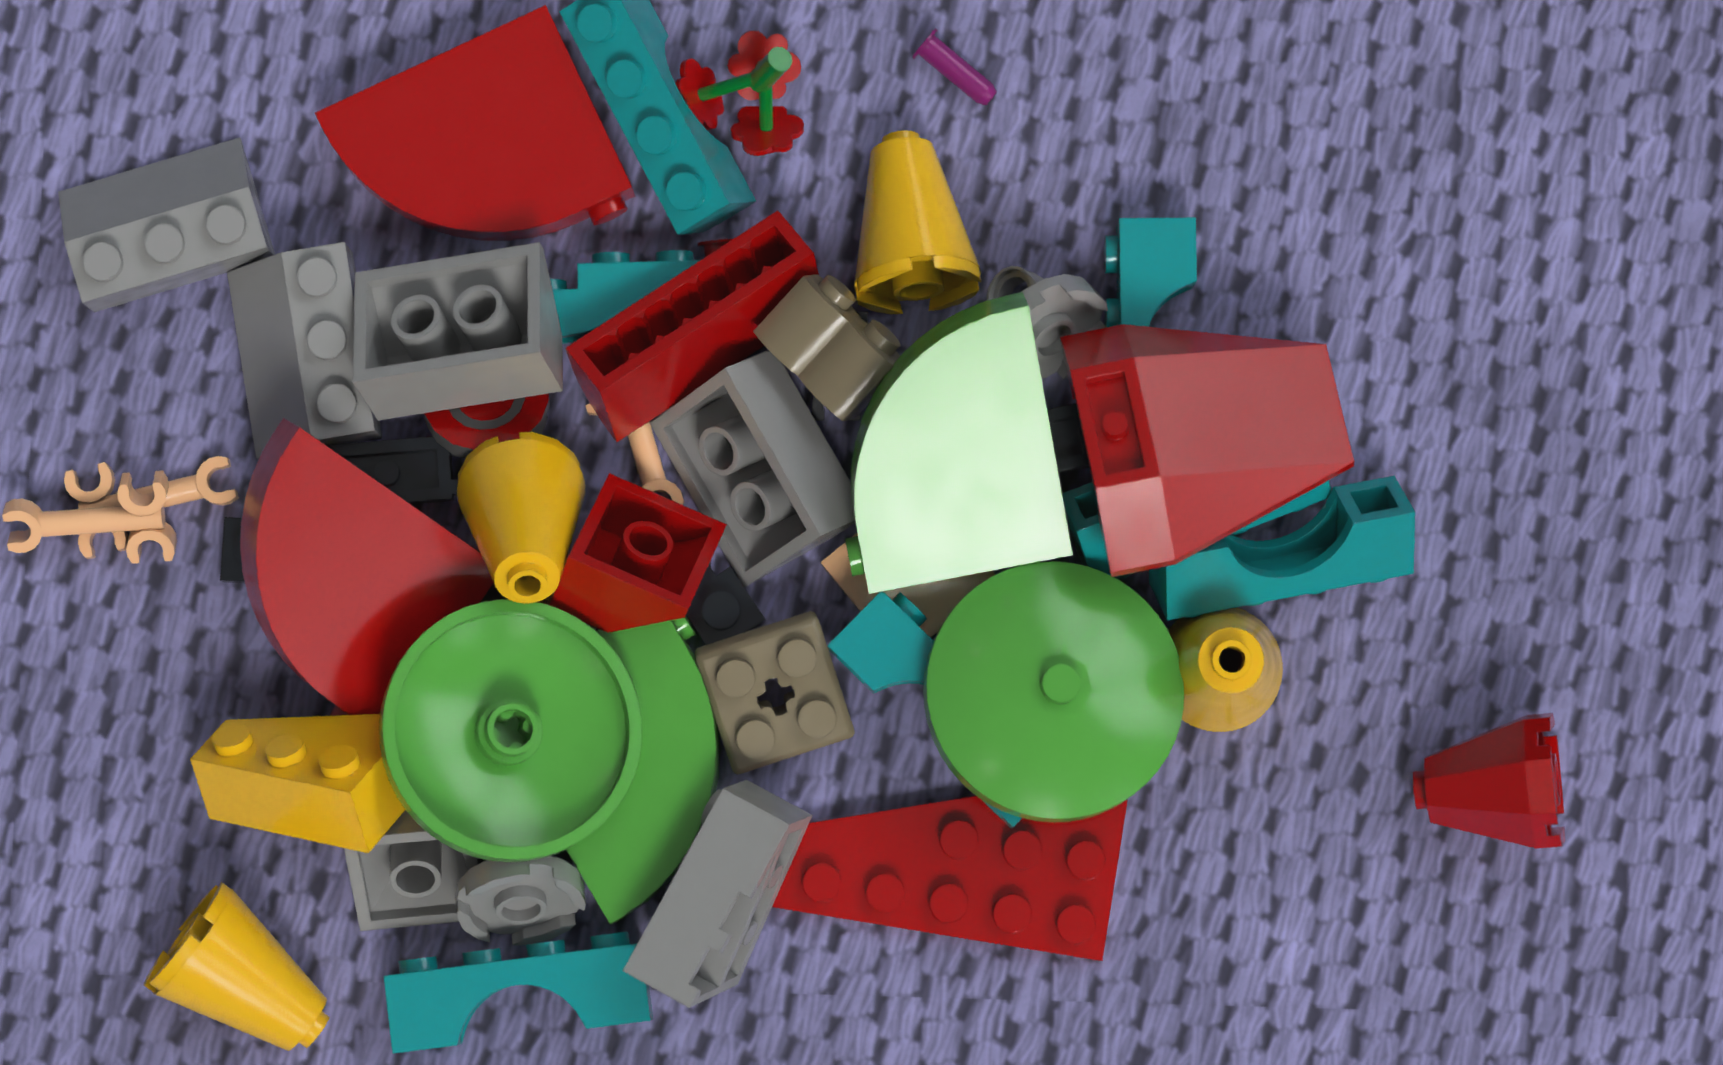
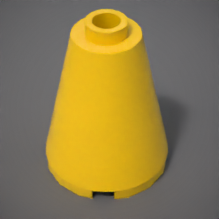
M902 130L889 133L870 152L854 281L857 302L860 306L870 311L886 314H903L899 301H917L930 298L928 311L942 310L961 304L978 293V282H981V269L932 142L920 138L919 134L914 131Z
M519 432L520 439L500 443L498 436L484 441L467 455L458 473L457 498L461 511L497 590L508 600L524 604L542 601L557 589L585 497V480L575 453L557 439L535 432Z
M1236 607L1204 613L1193 618H1179L1169 628L1170 636L1179 656V668L1184 682V708L1182 714L1184 722L1206 731L1227 732L1250 725L1270 708L1281 686L1283 662L1275 637L1260 619ZM1222 650L1229 652L1235 658L1238 672L1230 673L1220 666L1219 656Z
M223 882L220 883L219 887L215 885L178 930H181L168 952L166 953L164 950L161 952L146 976L143 986L159 997L284 1050L290 1051L298 1043L308 1048L322 1032L330 1018L322 1012L327 998L236 892Z

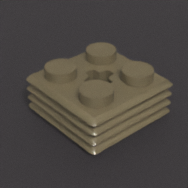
M809 611L699 647L695 650L696 662L710 697L713 714L732 771L735 774H742L854 736L855 730L820 622L815 612ZM777 678L781 687L792 686V691L784 695L785 703L778 707H772L769 700L759 701L757 699V696L766 692L765 681Z

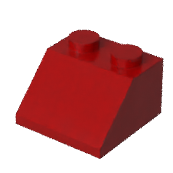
M609 473L567 558L550 606L561 609L581 621L608 633L685 618L727 524Z

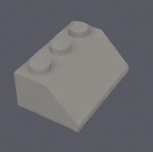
M240 137L58 192L64 243L81 301L93 312L224 274L275 255Z
M345 242L281 252L227 272L256 459L260 458L264 447L283 418L302 428L325 445L357 443L382 438L380 420H377L353 383L356 270L353 252Z
M540 242L355 272L353 383L378 421L563 391L562 332L545 253Z
M769 350L724 368L650 423L700 513L727 524L719 546L744 588L835 537L855 523L851 482L784 365Z

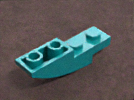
M687 250L659 251L655 253V261L630 262V254L625 252H600L592 254V263H577L578 289H567L566 280L550 279L562 332V343L567 344L577 341L700 260H694L693 252Z

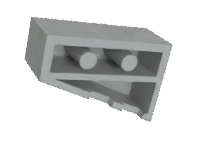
M748 780L730 785L722 790H717L704 808L701 816V823L703 825L680 863L677 873L623 971L688 1008L738 985L812 815Z

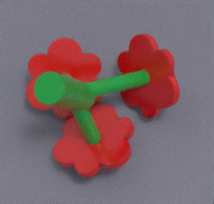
M750 30L742 34L737 44L739 53L733 54L727 63L729 72L737 77L716 83V78L711 68L707 66L701 68L700 64L692 58L682 61L680 64L681 78L677 79L675 84L692 113L706 130L716 128L718 124L717 116L724 113L722 95L738 91L739 95L746 100L759 99V106H745L741 108L737 114L738 122L731 126V137L736 141L742 142L743 150L753 156H763L775 152H787L793 147V139H797L803 134L804 122L800 117L787 114V109L784 106H773V99H779L785 94V83L794 81L801 72V62L796 54L787 50L788 42L782 34L775 33L768 38L756 30Z

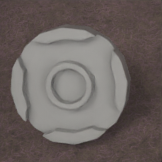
M1018 266L1002 269L994 276L989 285L986 296L987 300L1010 295L1019 284L1026 282L1028 288L1021 292L1024 293L1029 305L1041 378H1047L1055 372H1058L1063 379L1067 378L1068 374L1060 337L1106 328L1100 319L1103 310L1108 311L1107 303L1093 286L1080 276L1062 274L1044 279Z
M553 856L525 862H499L484 859V862L470 868L457 883L455 892L456 917L462 929L478 940L490 942L489 932L496 934H512V945H527L548 941L569 931L576 925L575 913L579 909L584 911L586 906L584 882L577 868L565 860Z

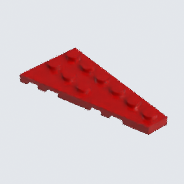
M977 796L812 822L808 824L772 907L1103 961L1128 799L1104 813L1086 819L1069 822H1042L1022 818L1013 828H1010Z

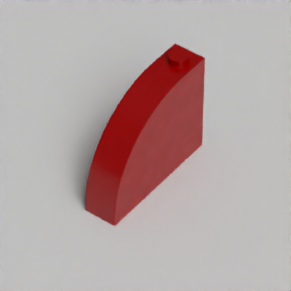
M546 5L315 112L319 124L338 156L353 176L372 195L410 221L455 237L481 241L527 239L557 232L588 218L596 226L611 221L625 213L628 208L624 201L635 197L633 187Z
M285 418L281 420L260 455L252 473L244 502L241 520L240 551L242 572L250 603L268 641L282 660L302 680L336 705L329 716L380 714L389 679L405 652L426 630L439 620L464 607L480 603L493 585V579L480 552L302 428Z

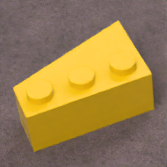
M380 714L225 720L190 758L209 819L369 853L405 811L388 780L383 764L379 740Z

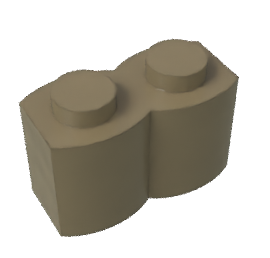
M818 274L805 275L753 332L783 365L799 377L806 388L841 421L855 419L868 406L880 382L900 357L896 350L901 344L896 336L877 320L872 319L868 324L861 319L851 306L856 301L854 295L838 279L831 275H827L824 279Z

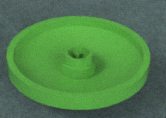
M1057 561L1036 562L1010 568L988 578L965 595L953 608L940 627L927 658L923 686L924 709L927 724L939 754L951 772L974 795L987 804L1020 818L1042 822H1069L1099 815L1118 806L1139 791L1157 773L1168 757L1181 725L1184 708V682L1179 668V656L1166 626L1153 608L1137 592L1122 581L1111 577V575L1088 566Z
M504 599L481 602L455 611L432 625L411 645L398 662L385 690L380 711L379 740L385 771L396 796L405 810L425 831L443 844L476 858L499 862H525L545 858L574 846L596 831L615 812L624 799L638 766L642 743V720L638 697L624 664L606 640L593 628L577 617L547 604L538 602L524 604Z

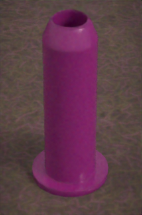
M935 28L912 58L915 59L919 55L976 103L987 105L997 94L993 83L935 36L938 30Z

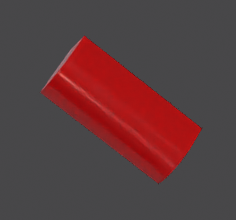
M777 210L567 346L565 349L580 387L615 441L619 442L677 404L724 368L741 362L764 347V344L753 331L803 276L819 275L814 252Z

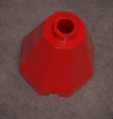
M1553 713L1523 716L1424 758V770L1413 771V791L1416 809H1427L1430 823L1532 848L1562 847L1565 842V826L1552 827V825L1558 824L1557 814L1564 813L1559 745L1557 735L1544 736L1543 733L1551 731L1554 727Z

